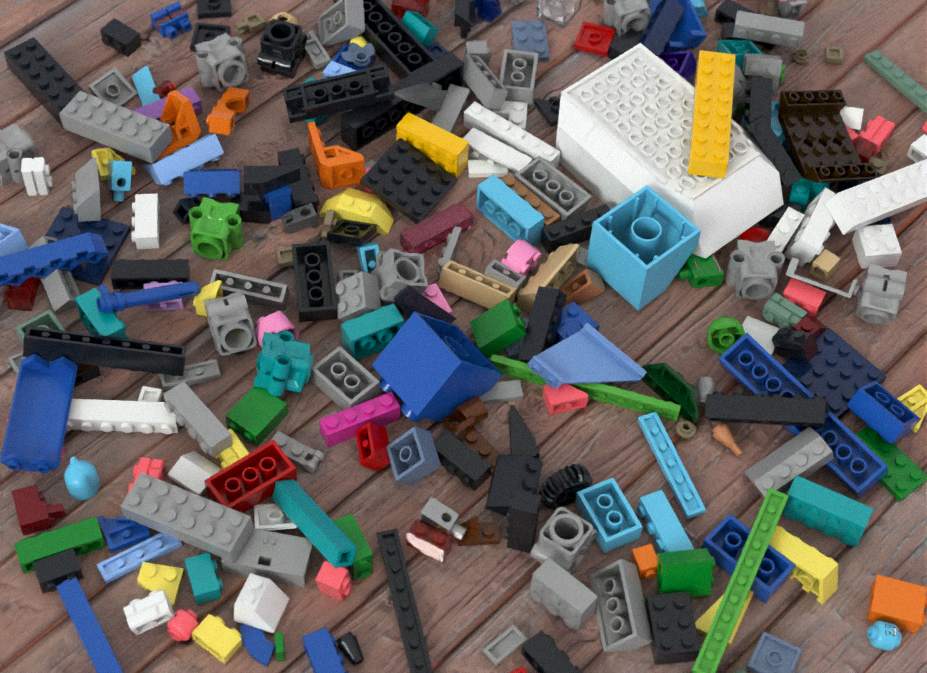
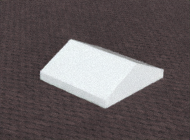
M747 316L742 325L745 334L748 333L772 356L776 347L773 345L772 337L780 328Z
M192 451L179 458L168 473V477L190 492L201 496L206 492L204 480L223 469L197 452Z
M276 503L254 506L255 529L273 531L297 528Z

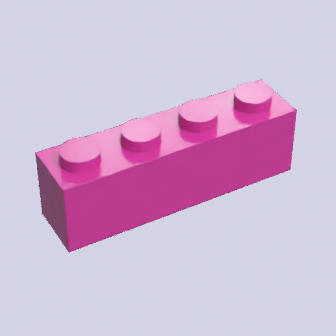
M389 392L320 419V434L327 447H332L356 437V430L368 422L382 427L400 420V405L394 394Z

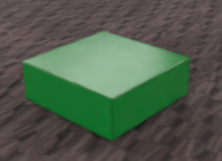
M278 632L275 633L277 662L286 659L284 634Z

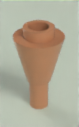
M720 423L712 430L714 432L712 437L730 448L737 457L743 453V450L736 444L727 424L722 425Z

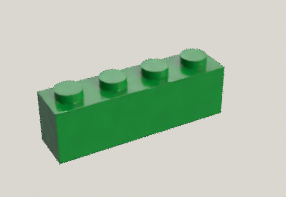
M96 517L85 518L81 522L64 525L60 529L46 531L38 536L24 538L14 543L24 574L35 571L33 562L72 548L77 557L106 547Z

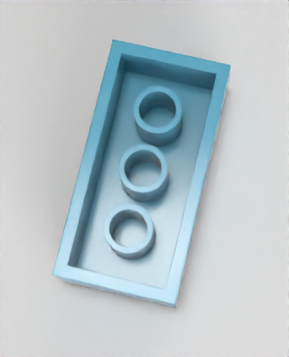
M494 174L477 185L476 209L514 242L518 239H523L532 246L540 242L544 217L539 211L531 207L528 201L523 200L516 191L511 190L503 180L498 179Z

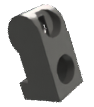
M312 203L285 213L281 219L288 233H295L311 225L313 228L320 226Z

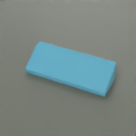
M148 66L143 67L132 75L142 106L160 100Z

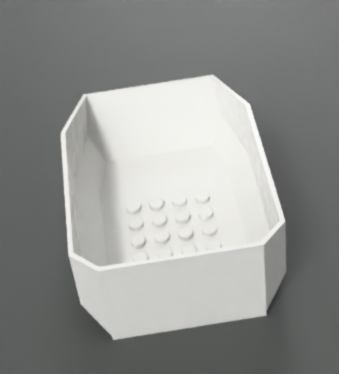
M639 43L561 92L555 148L561 151L559 163L599 200L607 204L610 210L648 185L701 230L698 245L691 254L707 258L783 205L780 175L752 135L732 118L729 160L725 179L687 174L695 87L666 64L664 60Z

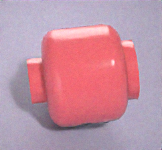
M183 609L177 610L167 623V633L178 642L181 640L188 641L192 637V632L199 625L196 620L198 618L197 614L190 609L187 611Z

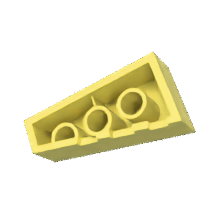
M776 526L769 545L796 565L790 578L795 577L803 584L802 588L808 593L810 591L818 596L817 601L823 605L838 589V563L834 559L820 553L815 547H810L802 542L799 537L789 534L781 526Z

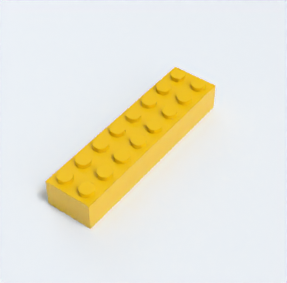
M699 51L696 66L687 174L725 179L729 160L735 54Z

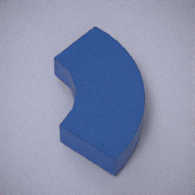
M241 623V638L247 652L257 662L268 667L276 649L275 644L267 640L262 629Z

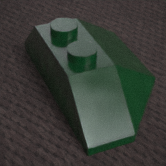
M667 363L643 365L642 368L647 373L641 380L664 401H671L681 405L679 415L684 420L692 422L696 427L699 418V392L696 387L689 384L681 373L676 372Z

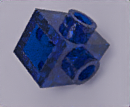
M476 0L478 16L482 20L485 19L491 23L502 13L500 1Z

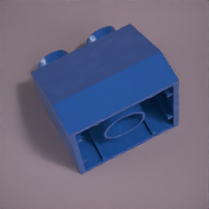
M415 311L372 364L375 370L382 376L379 380L380 387L385 392H392L395 397L398 395L404 403L400 409L414 422H419L422 418L436 422L443 420L454 413L455 407L473 396L479 398L490 391L503 375L457 325Z

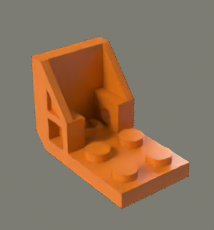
M176 90L168 93L160 117L161 122L170 125L173 141L156 160L196 141L201 132L190 99Z
M315 121L308 122L309 148L321 186L333 190L361 184L360 180L365 175L363 155L338 145L325 147L324 141L320 140L322 138L320 128H316Z

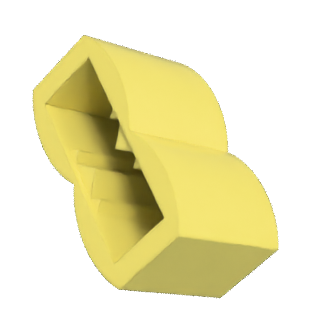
M208 614L192 632V638L195 642L225 664L242 646L241 634L234 628L229 629L226 627L225 622L219 616L214 617Z

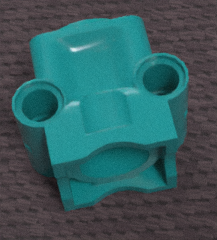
M280 331L278 334L264 332L262 338L263 348L258 354L256 361L258 374L255 376L254 386L266 388L268 393L273 396H281L285 390L301 393L303 384L307 385L312 367L313 354L310 353V343L295 341L294 335L288 331Z

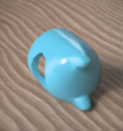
M71 457L70 464L67 466L64 474L68 493L77 500L90 499L100 489V480L96 468L89 461Z

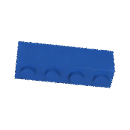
M327 628L302 636L303 647L314 673H349L343 670V657L340 652H336L335 646H337L335 637L333 634L329 635Z

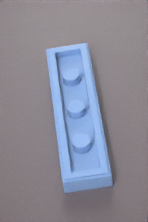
M159 533L96 565L105 583L108 584L140 568L142 562L150 563L182 547V542L164 533Z

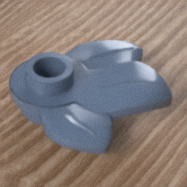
M352 42L348 51L341 52V56L347 62H352L358 67H365L369 65L370 58L374 55L375 50L372 43L362 48Z

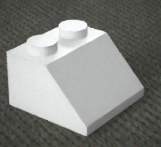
M250 573L234 604V621L274 633L289 603V597L270 579Z

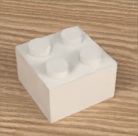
M893 224L865 226L855 230L852 242L861 269H867L870 263L880 265L881 267L897 266L902 252Z

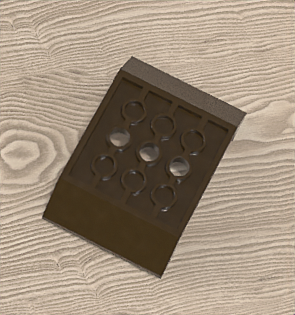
M841 89L782 91L780 93L778 120L799 172L804 179L816 183L866 181L878 178L872 163H861L842 119L840 111L847 103Z

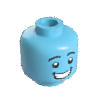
M878 620L873 626L868 628L867 637L870 639L873 647L891 651L899 646L901 632L895 624Z

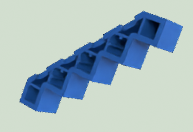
M87 232L0 257V287L4 284L18 287L29 277L45 279L56 269L71 271L83 261L97 264L109 253L101 235Z

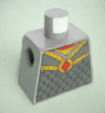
M430 497L421 511L418 531L445 543L450 540L451 536L462 540L467 529L458 525V513Z

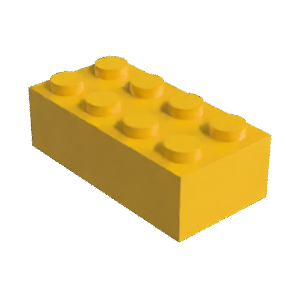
M409 112L397 124L396 141L401 138L454 177L458 178L467 167L468 141Z

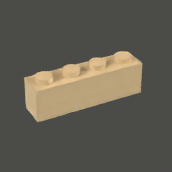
M451 260L442 267L438 287L445 289L447 292H452L463 299H468L489 309L507 298L514 303L517 290L515 287Z

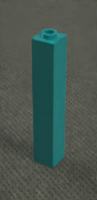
M294 479L276 481L272 496L273 501L334 568L353 565L357 550L355 544Z

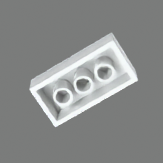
M826 187L808 204L804 212V220L794 233L783 254L790 261L792 257L801 259L800 267L810 263L815 254L819 255L824 248L822 244L830 235L828 231L836 223L825 205L835 193Z

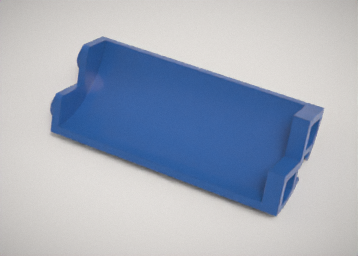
M651 0L650 19L662 0ZM676 0L684 10L681 14L682 18L675 25L676 29L669 36V42L664 46L663 53L686 51L690 48L693 50L706 38L707 34L691 0Z
M35 353L21 360L0 463L15 471L24 470L48 473L50 470L59 468L78 369L77 364L64 356L48 362Z

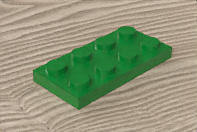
M867 426L856 434L888 466V474L879 483L899 502L927 482V474L894 443L891 444L884 441L877 431Z

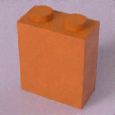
M877 574L872 583L866 620L872 622L880 620L892 623L898 629L917 633L920 626L924 627L926 621V614H923L924 608H927V587Z

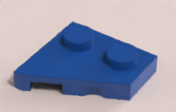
M104 516L97 517L111 553L151 538L147 526L126 517L117 516L116 519L104 518Z

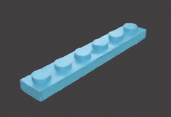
M657 412L638 417L637 422L686 520L705 514L706 508Z

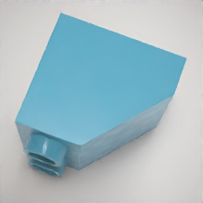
M646 185L593 222L586 265L595 273L601 275V278L633 307L640 310L667 289L698 245L701 230Z

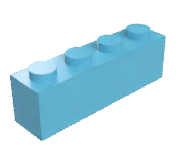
M662 490L640 497L637 512L645 520L646 529L650 535H653L655 546L659 552L694 549Z

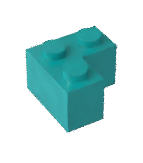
M800 178L790 186L788 203L802 206L800 212L804 213L808 200H813L825 187L829 189L830 182L816 183Z

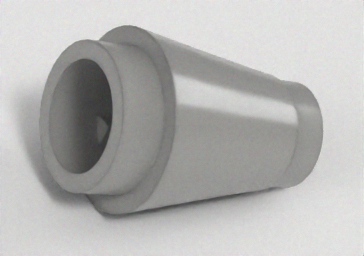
M700 377L696 382V389L699 392V406L706 407L707 394H713L715 383L714 379L710 377Z

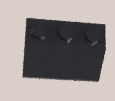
M526 454L498 455L485 508L507 517L510 497H515L516 490L536 495L543 461Z

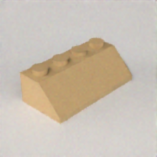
M580 245L559 246L555 252L552 251L546 263L540 265L536 275H532L529 278L525 288H521L518 291L517 305L531 314L539 286L559 289L577 268Z

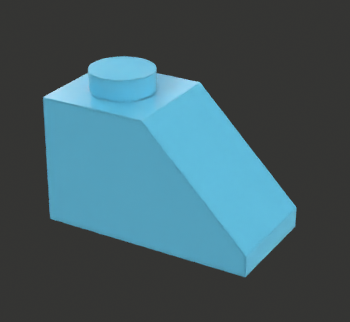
M375 242L356 246L362 272L370 274L376 268V257L379 253V247Z

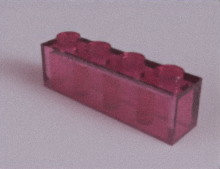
M462 201L452 204L447 209L437 212L425 220H421L418 224L405 228L400 232V244L407 253L422 254L447 241L449 232L452 233L454 226L461 227V233L472 228L474 215Z

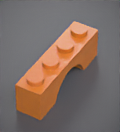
M229 87L226 92H223L222 98L218 100L216 107H213L211 114L207 116L206 123L209 125V132L230 136L235 128V114L245 113L249 107L250 90Z

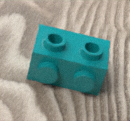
M406 11L401 21L426 47L432 45L440 30L416 11Z
M210 553L184 559L196 605L220 599V590L224 588L221 577L216 578L215 572L218 571L216 560H211Z

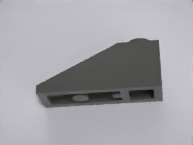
M424 82L395 91L394 95L440 112L447 92L441 89L442 85L432 82V85Z

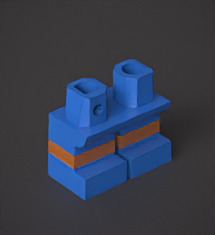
M178 1L150 15L152 27L163 38L168 36L172 40L178 36L179 30L182 29L184 32H188L192 29L188 13L182 10L181 4Z

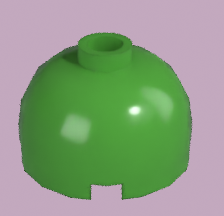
M730 316L717 318L710 324L707 330L709 347L711 350L713 349L722 355L745 335L742 324L735 318Z

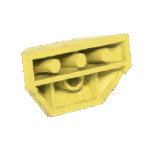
M347 188L326 200L319 213L320 217L325 218L327 210H333L337 222L345 219L376 224V233L388 236L394 224V219L382 198L352 188Z

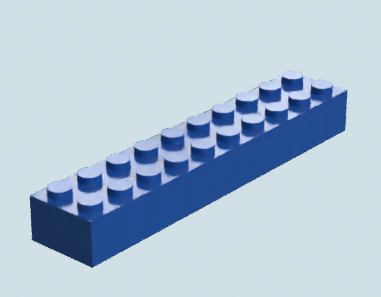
M748 333L742 336L719 357L721 367L751 396L753 393L763 394L764 397H772L773 394L783 395L784 398H792L793 395L803 396L804 399H812L813 395ZM830 411L828 412L827 428L811 427L833 451L834 459L825 464L824 467L858 500L888 474V466ZM782 425L793 437L808 428L805 426Z

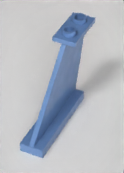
M588 323L577 333L542 353L534 355L527 364L533 373L540 375L549 386L558 389L562 384L634 382L637 384L647 373V371Z

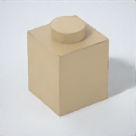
M825 249L813 261L809 273L825 283L837 270L841 258Z

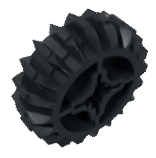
M572 464L571 466L559 469L552 476L547 477V480L539 488V494L544 504L552 510L566 507L576 501L578 491L591 487L593 480L584 465Z

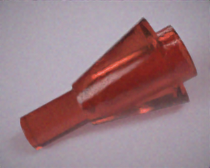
M165 80L158 87H154L152 91L154 94L167 97L169 92L176 90V86L172 81Z

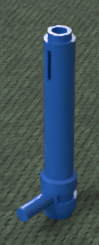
M189 281L125 293L120 291L110 293L107 287L101 284L98 289L102 295L97 297L96 304L100 313L104 312L107 314L111 313L112 310L118 312L123 311L125 308L196 296L200 293V285L198 282Z

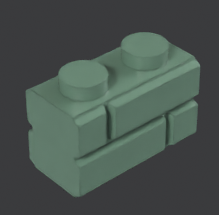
M775 292L764 305L761 315L767 322H773L780 329L786 327L792 330L793 326L807 316L808 312Z

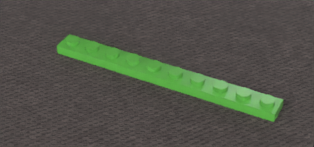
M492 354L490 362L503 375L543 386L547 385L540 375L531 371L527 363L509 359L502 355ZM601 383L569 384L587 393L588 398L645 414L657 412L660 418L677 422L681 405L671 401L659 400L653 396H645L634 391H626L616 386H608Z
M771 488L768 489L694 664L692 673H716L789 495Z

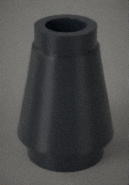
M348 632L337 639L339 644L337 647L353 666L365 660L356 635L353 636L352 632Z

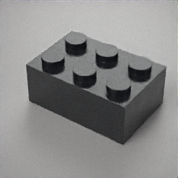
M689 592L647 595L645 607L653 640L651 647L654 664L696 661L700 653V645Z

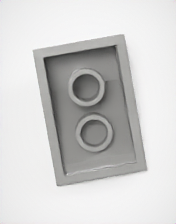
M339 0L318 16L319 41L323 48L356 38L365 31L363 0Z

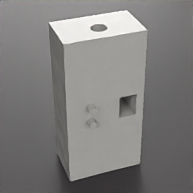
M253 529L235 563L222 558L223 573L248 577L251 573L268 578L272 582L305 588L315 549L308 538Z

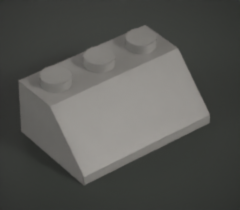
M92 158L75 173V181H72L74 214H78V222L101 221L97 158Z

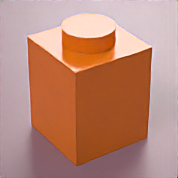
M652 544L632 549L630 561L637 565L639 579L654 578L657 575V556Z

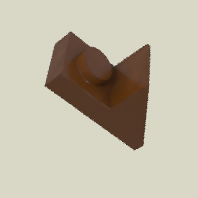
M475 516L460 524V526L467 529V532L462 540L458 539V546L499 544L500 542L498 522L479 523L478 516Z

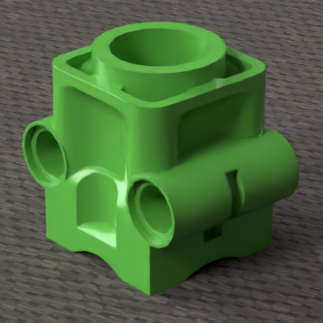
M203 197L200 207L196 206L189 210L192 250L196 255L208 259L228 260L232 249L237 250L243 247L244 237L239 204L231 202L219 203L213 199Z

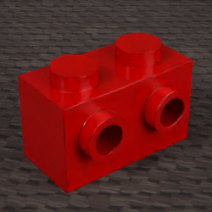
M368 422L357 429L356 438L360 464L375 471H380L391 464L386 446L389 445L386 428Z

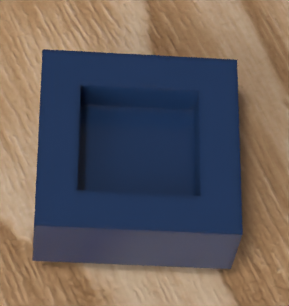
M439 42L426 48L436 59L448 52Z

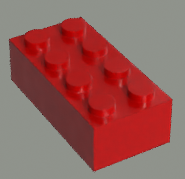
M273 439L207 478L204 482L206 493L212 501L244 513L272 496L276 481L291 479L297 481L296 467Z

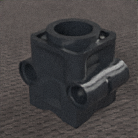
M276 19L269 21L260 38L261 50L258 54L257 64L261 66V71L277 73L294 79L298 67L305 57L307 35L302 33V27Z

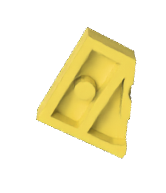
M110 147L92 150V157L97 158V168L101 181L108 180V160L125 161ZM132 166L131 175H135L136 170Z
M920 384L897 398L921 418L913 429L915 433L918 432L927 412V391Z
M142 562L137 582L138 585L151 592L164 590L170 597L172 607L175 608L184 576V568Z

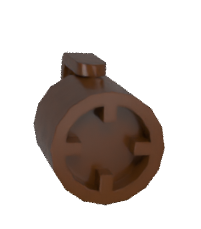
M473 396L455 407L454 413L444 418L442 422L445 428L460 432L463 429L468 430L486 419L488 411L484 403L477 396ZM457 419L459 423L455 424L453 421Z

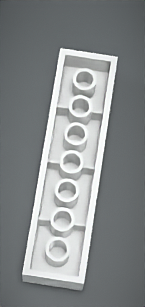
M927 159L836 193L829 199L825 205L842 234L845 235L927 202Z

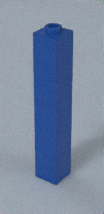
M77 578L63 581L56 588L96 673H123Z

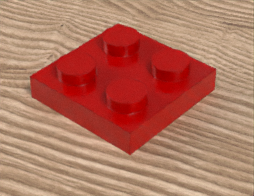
M583 21L574 49L607 57L609 45L612 43L615 35V29Z

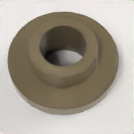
M803 48L797 49L793 54V60L799 64L808 63L810 60L808 50Z
M683 420L677 424L676 432L681 439L687 440L695 435L696 427L692 422Z

